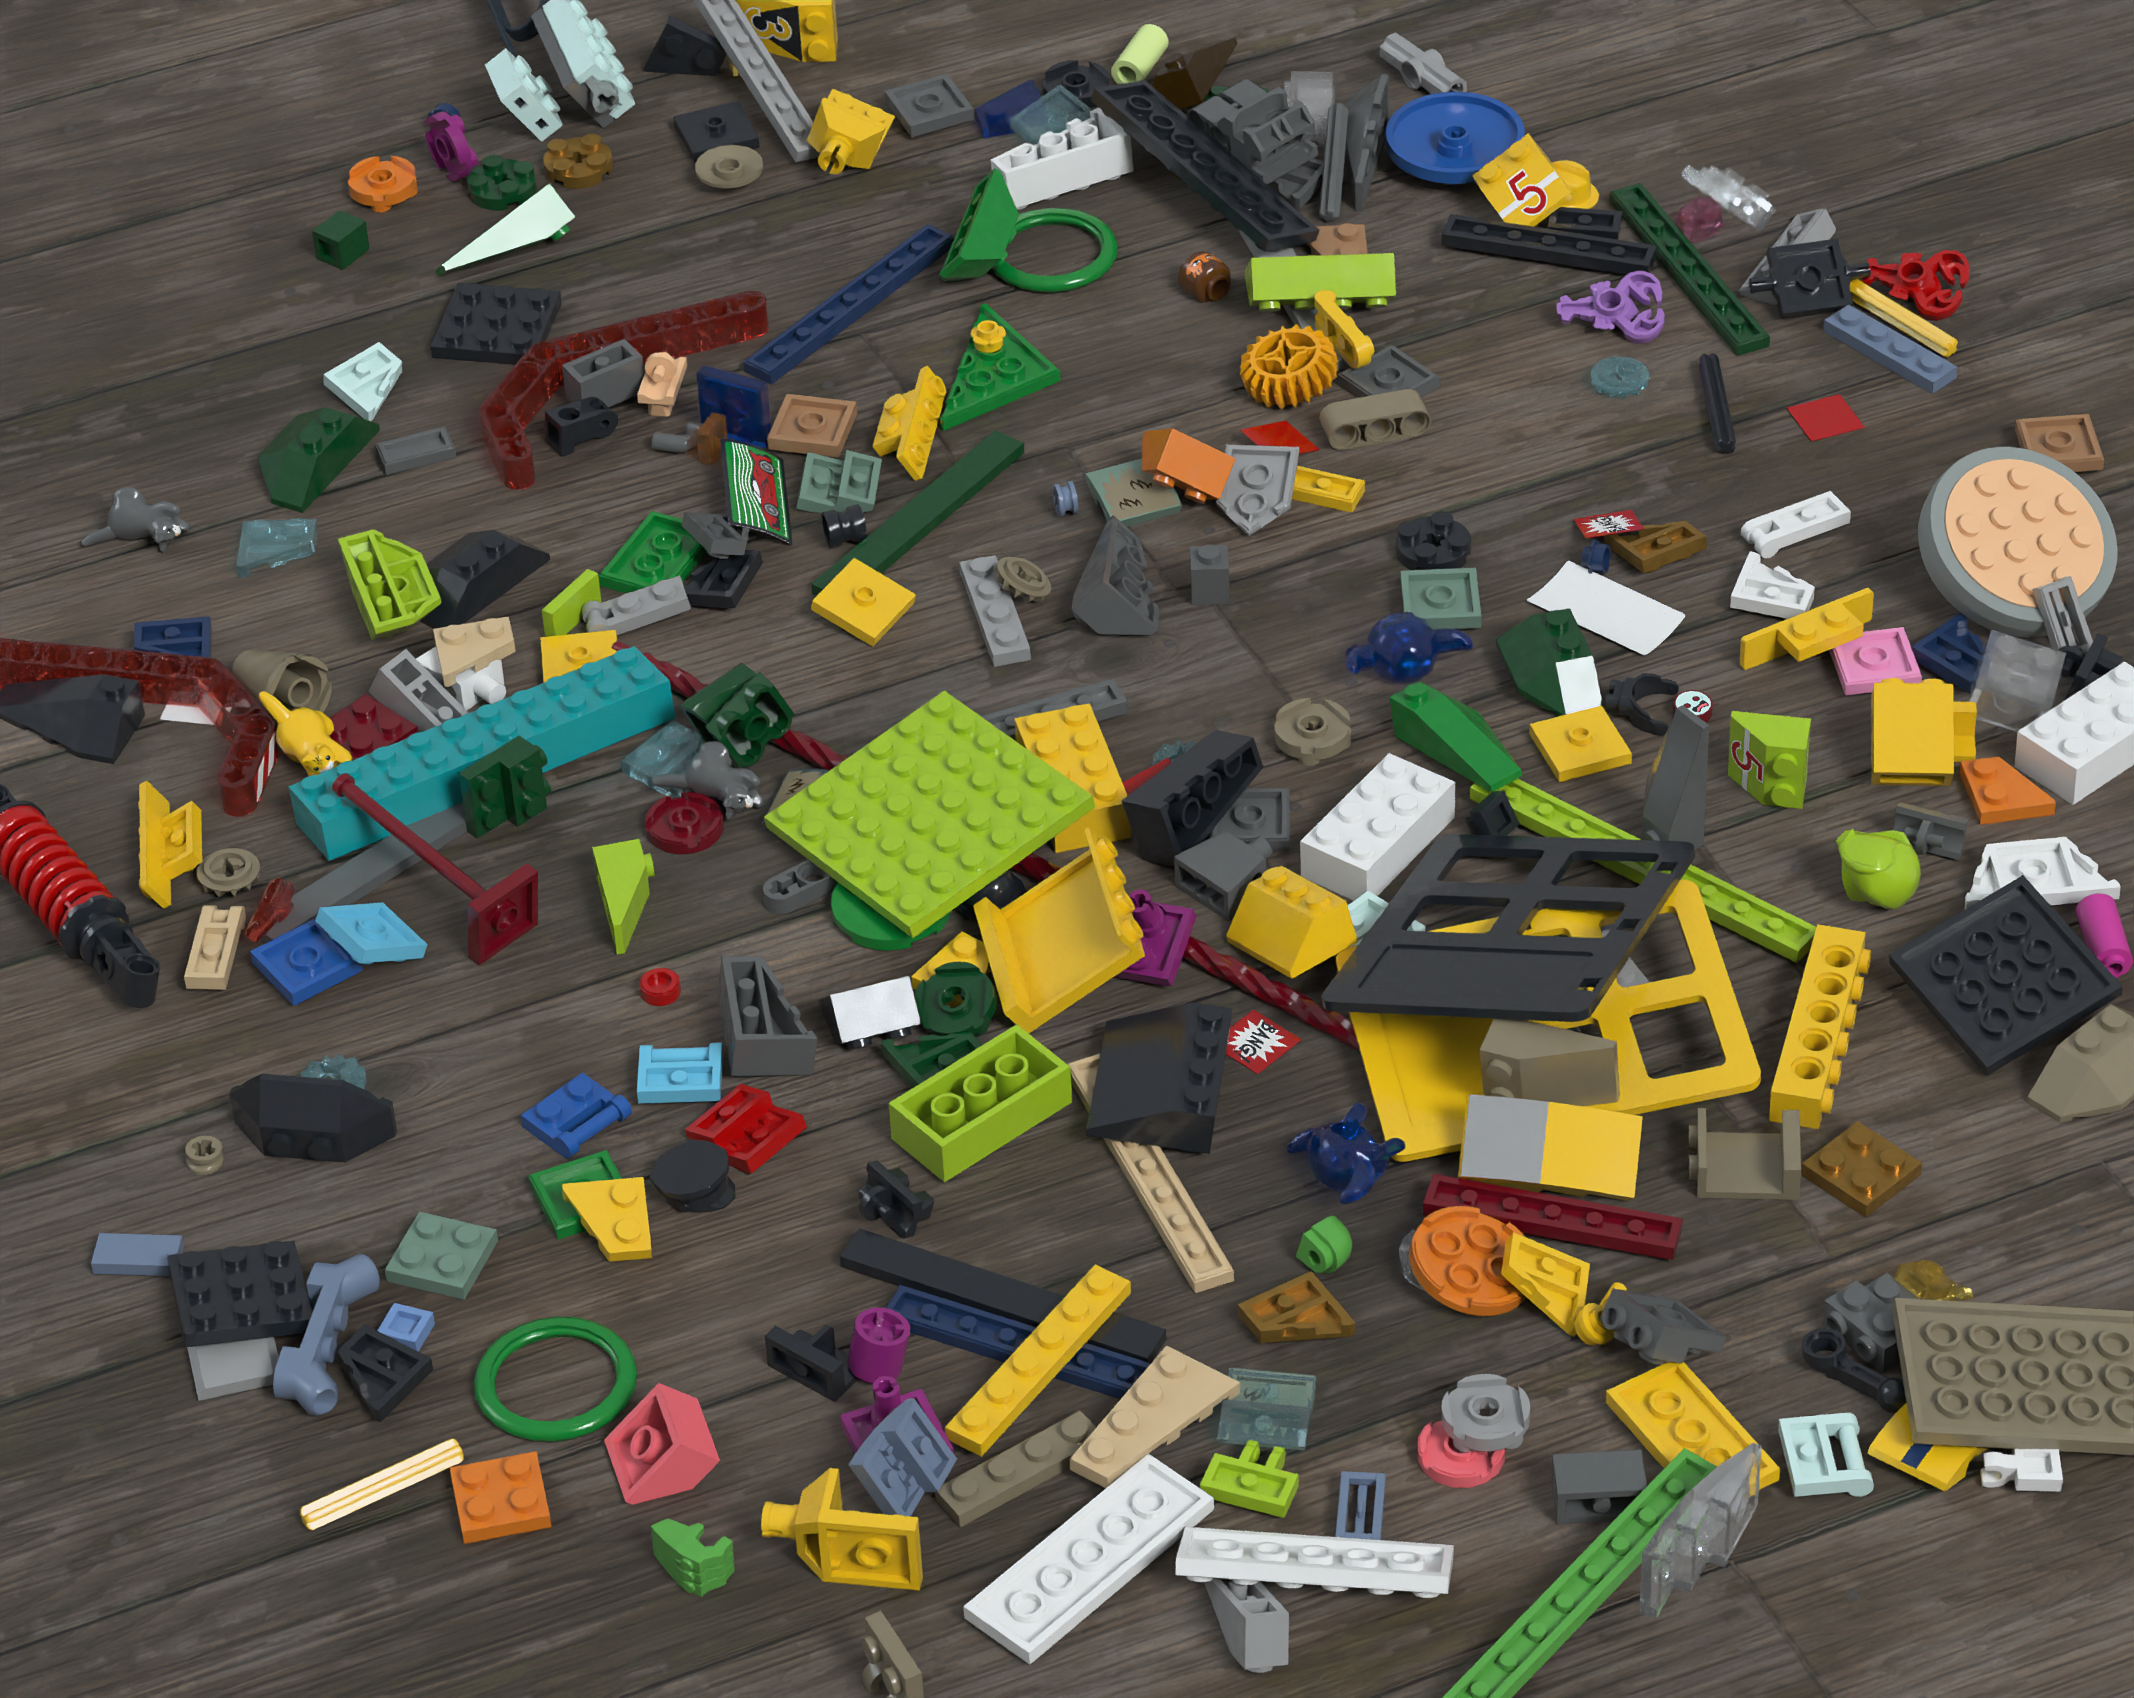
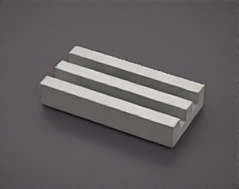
M2066 576L2032 589L2040 614L2045 621L2044 626L2054 655L2063 646H2077L2070 627L2072 623L2080 644L2079 647L2083 653L2087 652L2093 640L2072 577ZM2059 588H2061L2067 608L2072 616L2071 620L2068 612L2064 609L2058 591Z

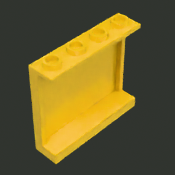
M1089 827L1084 830L1090 848L1088 851L1000 910L987 897H984L973 905L1003 1012L1028 1034L1145 956L1140 940L1144 935L1132 915L1135 906L1129 895L1125 892L1123 885L1126 883V878L1115 861L1118 852L1106 836L1100 838Z

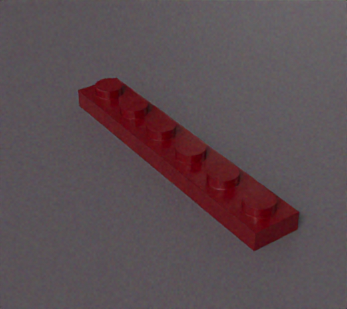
M1438 1174L1432 1175L1423 1201V1215L1427 1216L1447 1207H1475L1480 1209L1481 1214L1490 1216L1505 1225L1510 1222L1521 1233L1674 1260L1683 1218Z

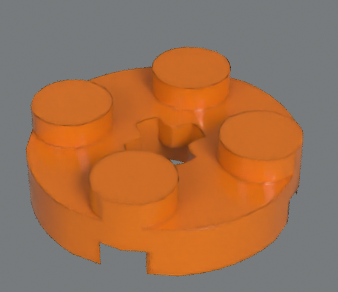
M375 156L358 162L349 171L350 179L348 180L350 196L360 204L371 206L374 212L381 213L390 210L392 205L401 203L418 193L415 168L411 162L398 156H390L391 161L380 162L379 156Z

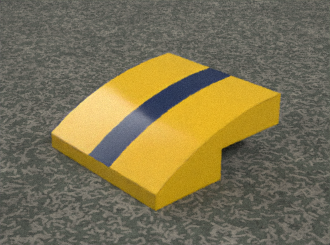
M1906 1403L1876 1436L1869 1446L1868 1454L1936 1488L1947 1491L1965 1477L1969 1462L1989 1447L1913 1443Z

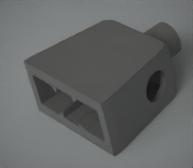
M1223 832L1174 857L1175 886L1230 922L1236 914L1248 884L1260 878L1266 871V859L1272 855L1271 846L1260 836L1246 844L1230 832Z

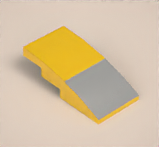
M1469 1094L1466 1099L1458 1178L1533 1192L1548 1190L1579 1197L1592 1194L1630 1201L1635 1197L1643 1116L1555 1102Z

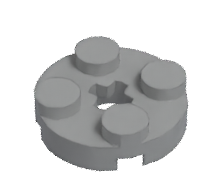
M1471 1375L1458 1381L1457 1388L1451 1391L1449 1395L1448 1391L1444 1395L1441 1412L1442 1425L1445 1432L1453 1439L1454 1447L1462 1452L1474 1450L1497 1451L1505 1448L1514 1449L1522 1444L1523 1435L1529 1428V1398L1522 1388L1518 1386L1517 1391L1515 1388L1507 1385L1506 1378L1499 1375ZM1480 1409H1489L1490 1414L1494 1415L1481 1416Z

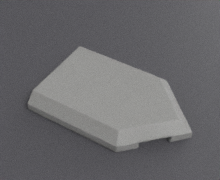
M1226 444L1225 454L1236 458L1222 495L1217 500V506L1248 536L1291 508L1300 451L1299 447Z
M274 1337L187 1347L198 1401L273 1385L275 1367L279 1358Z

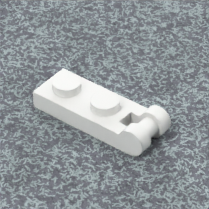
M1831 491L1747 521L1741 528V535L1748 543L1755 544V550L1763 558L1767 559L1774 556L1780 548L1850 523L1851 511Z

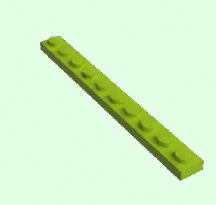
M1516 779L1496 790H1504L1521 825L1545 837L1641 840L1520 779ZM1476 783L1470 787V799L1477 803H1480L1491 793ZM1593 860L1638 884L1642 883L1655 863ZM1693 865L1689 866L1681 880L1692 881L1698 886L1710 920L1796 963L1810 951L1816 926ZM1662 871V873L1670 874L1671 871Z

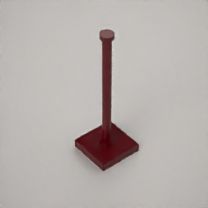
M348 773L341 774L332 785L333 793L338 797L345 796L473 900L468 903V957L478 966L538 925V871L528 863L486 891L356 786L355 779Z

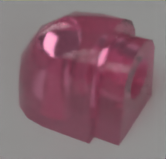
M1698 196L1688 201L1678 212L1677 226L1689 241H1703L1717 234V230L1724 227L1720 205L1709 196L1705 198Z

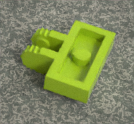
M1250 1439L1246 1443L1239 1459L1217 1453L1214 1454L1200 1483L1201 1490L1212 1496L1216 1501L1285 1518L1299 1487V1474L1282 1470L1286 1456L1285 1448L1275 1446L1265 1466L1256 1464L1260 1455L1259 1442Z

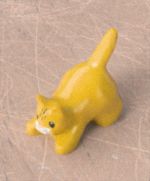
M262 691L259 693V699L278 723L275 733L276 742L289 759L301 763L309 776L318 775L337 767L343 762L352 761L350 752L329 736L334 731V725L331 719L323 712L305 707L290 711L268 692Z

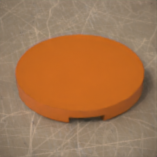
M1467 1206L1443 1208L1423 1219L1422 1224L1417 1228L1410 1243L1409 1261L1417 1281L1433 1298L1451 1309L1477 1316H1493L1507 1313L1517 1308L1527 1298L1501 1275L1507 1239L1513 1232L1524 1236L1510 1222L1505 1225L1490 1216L1481 1214L1479 1208Z

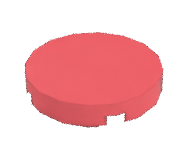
M1442 1420L1435 1422L1433 1425L1432 1421L1424 1426L1418 1437V1463L1423 1472L1435 1482L1452 1488H1471L1487 1483L1500 1472L1505 1462V1449L1497 1451L1474 1450L1471 1452L1458 1450L1453 1445V1439L1445 1432Z

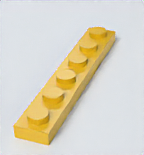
M1094 1265L945 1426V1433L949 1441L982 1457L1131 1294V1281L1098 1265Z

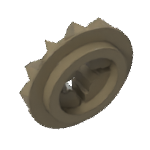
M1003 557L994 568L996 572L995 579L1003 584L1004 590L1012 592L1014 598L1019 596L1026 602L1033 600L1034 602L1041 603L1051 591L1050 581L1044 572L1026 559Z
M239 848L221 849L206 856L198 865V883L202 884L205 893L215 891L218 897L223 896L225 893H232L236 896L237 891H250L251 883L259 881L260 863L257 857L247 850ZM226 868H229L234 876L226 877Z

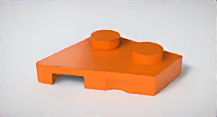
M1999 756L1960 761L1959 773L1980 825L2055 815V800Z

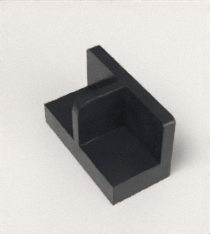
M828 1325L823 1326L814 1336L803 1330H798L792 1335L777 1326H774L765 1335L767 1365L833 1402H836L859 1380V1378L851 1373L847 1365L848 1355L836 1349L834 1329Z

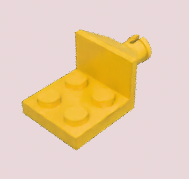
M832 88L828 98L823 97L807 142L820 153L818 164L825 172L831 162L834 164L830 174L841 173L845 165L870 169L891 128L895 116Z
M829 1468L802 1491L799 1504L786 1505L765 1502L761 1519L762 1537H781L796 1540L797 1554L823 1582L920 1590L923 1571L918 1517L865 1513L853 1510L843 1511L839 1469Z

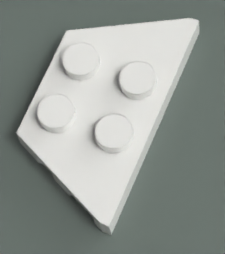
M2067 837L1986 844L1982 854L1981 865L1977 867L1974 875L1972 888L1965 897V909L2022 875L2025 876L2050 905L2079 903L2083 898L2097 893L2107 894L2113 899H2119L2120 884L2115 879L2108 882L2098 873V864L2089 856L2081 854L2078 847Z

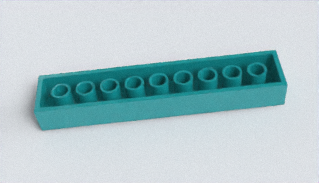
M635 646L621 649L609 657L584 664L577 670L562 676L552 677L545 683L527 690L515 692L508 698L493 704L483 705L476 711L458 718L446 720L439 726L424 732L414 733L407 739L387 747L377 748L370 754L352 761L343 762L333 769L318 775L308 776L301 782L288 786L296 824L321 853L331 861L391 835L345 796L338 797L333 793L332 785L341 774L348 773L355 779L356 786L407 826L463 803L459 773L519 735L532 745L539 746L544 751L548 761L547 765L542 767V772L544 773L675 719L676 715L670 680Z

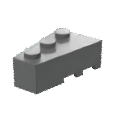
M762 956L721 957L717 994L731 1076L813 1075L817 1037L812 1030H806L800 1021L801 1013L795 1005L790 1006L783 995L784 988Z

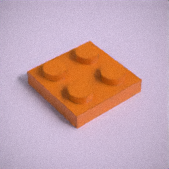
M537 1451L450 1467L464 1544L552 1527Z

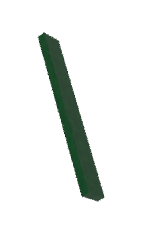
M1642 183L1610 191L1609 202L1617 211H1622V218L1644 244L1657 246L1656 259L1737 356L1770 347V336Z
M996 430L993 431L811 583L812 594L817 596L853 558L882 574L1025 453L1024 443Z

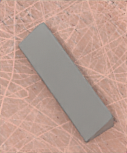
M1822 208L1797 214L1772 247L1830 240L1836 228L1826 209ZM1766 255L1742 285L1739 293L1744 297L1777 305V300L1772 291L1750 293V278L1769 276L1770 269Z

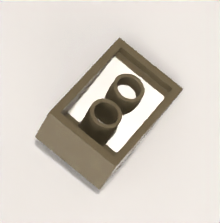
M1494 1019L1479 1050L1484 1096L1519 1098L1576 1106L1614 1103L1620 1097L1617 1041L1528 1020Z

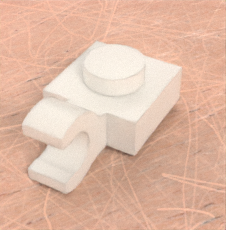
M2013 1449L2011 1455L1998 1452L1984 1453L1985 1468L1980 1470L1982 1486L1994 1488L2002 1486L2008 1481L2015 1480V1488L2018 1491L2061 1492L2063 1476L2059 1449Z

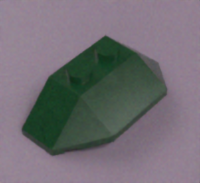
M327 407L297 415L258 456L271 503L303 513L380 431L379 424Z
M1570 608L1532 615L1521 620L1496 639V647L1518 694L1544 709L1557 713V717L1598 706L1603 707L1593 655Z

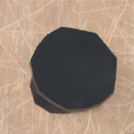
M688 1140L661 1155L650 1176L651 1183L666 1198L667 1203L682 1212L717 1211L727 1207L736 1197L735 1184L727 1175L729 1172L727 1151L715 1143L704 1140Z

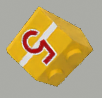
M1529 133L1472 175L1503 221L1507 223L1534 227L1574 197L1550 159Z

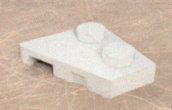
M1750 551L1731 594L1730 607L1789 619L1809 611L1814 600L1815 587L1802 579L1794 578L1790 572L1780 566L1775 567L1774 570L1760 563L1761 555Z

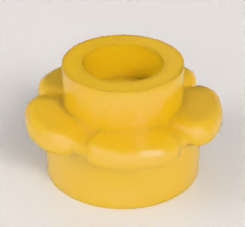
M990 320L980 322L970 333L975 348L984 353H992L1001 349L1003 337L1006 336L1005 329Z

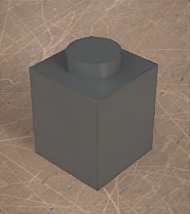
M1208 544L1204 546H1190L1192 605L1230 604L1228 545Z

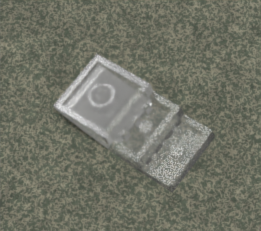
M1752 1443L1719 1465L1691 1489L1662 1522L1642 1553L1641 1614L1657 1619L1673 1588L1691 1593L1707 1562L1725 1567L1758 1506L1761 1445Z

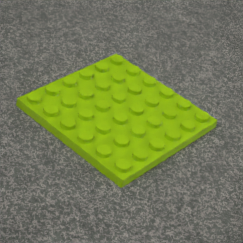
M944 690L764 816L766 827L911 938H914L1094 809L1095 804L1091 794Z

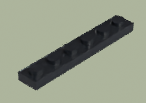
M1450 214L1441 234L1442 246L1455 247L1459 250H1474L1487 252L1492 255H1506L1529 261L1538 260L1557 263L1562 266H1576L1595 271L1629 274L1636 271L1650 273L1657 251V246L1455 214Z

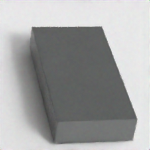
M446 427L375 444L377 456L386 475L456 458L455 446Z

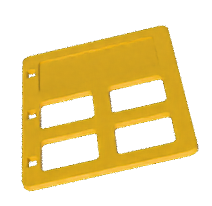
M1680 880L1658 913V915L1664 913L1676 915L1695 970L1692 974L1630 987L1620 986L1617 979H1615L1593 1014L1585 1020L1578 1022L1528 1020L1562 1029L1593 1024L1598 1027L1601 1038L1617 1041L1620 1088L1618 1101L1583 1107L1637 1115L1749 1092L1756 1089L1761 1082V1070L1698 886L1692 881ZM1541 909L1529 924L1530 929L1525 930L1522 935L1556 936L1564 934L1568 937L1602 938L1601 927L1614 924L1622 911ZM1499 917L1431 930L1429 932L1486 933L1492 928ZM1357 946L1348 947L1337 954V972L1340 971ZM1585 987L1588 991H1593L1594 989L1592 987ZM1695 1002L1704 1003L1707 1006L1725 1063L1721 1066L1658 1079L1650 1078L1647 1075L1629 1018L1637 1014ZM1349 1012L1389 1156L1399 1162H1408L1461 1151L1467 1096L1469 1094L1483 1095L1479 1050L1494 1018Z

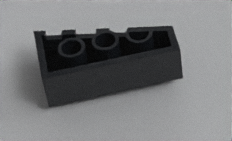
M1214 730L1122 800L1143 860L1175 867L1174 857L1202 843L1264 767L1254 737Z

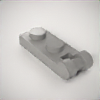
M679 575L640 590L623 594L620 597L603 603L589 601L582 606L581 613L583 620L587 623V632L616 630V634L620 635L691 610V606Z

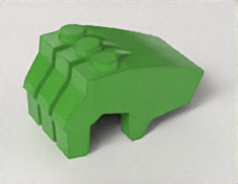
M667 1518L651 1526L654 1556L686 1592L702 1597L708 1591L724 1586L729 1577L734 1573L733 1542L726 1536L722 1537L714 1546H704L699 1542L700 1537L704 1533V1525L700 1523L687 1526Z

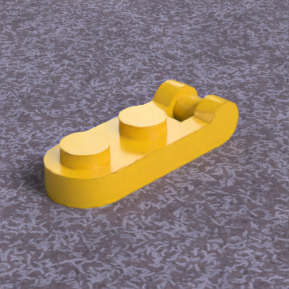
M1329 290L1317 292L1314 296V306L1318 310L1315 314L1316 329L1321 330L1325 337H1329L1334 349L1351 368L1358 369L1371 363V356L1374 355V346L1370 337L1364 336L1357 328L1354 320L1338 307L1334 292Z

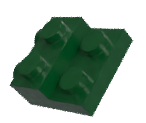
M519 735L459 773L468 833L478 839L506 820L518 827L547 809L546 797L551 794V787L546 778L543 777L542 767L546 766L548 761L544 751L539 746L532 745Z

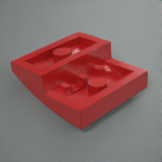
M740 1083L689 1125L685 1132L691 1140H704L724 1148L728 1153L730 1166L752 1174L806 1129L807 1126L802 1114L774 1106L769 1092Z

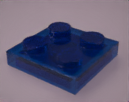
M703 365L697 371L696 377L701 423L705 426L704 432L767 448V437L772 428L768 382Z

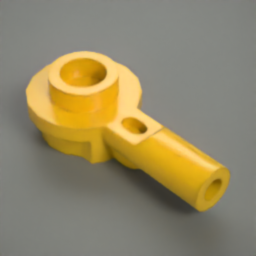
M1613 1283L1599 1305L1588 1303L1580 1309L1578 1316L1574 1320V1327L1580 1339L1591 1346L1602 1345L1613 1339L1614 1330L1605 1328L1600 1317L1612 1289L1627 1290L1622 1283Z

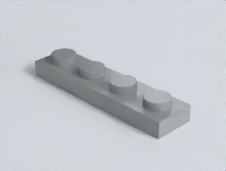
M996 555L959 562L960 575L994 667L1031 660L1030 646L1010 592L1004 590L1003 584L995 579L996 572L994 568L998 563Z

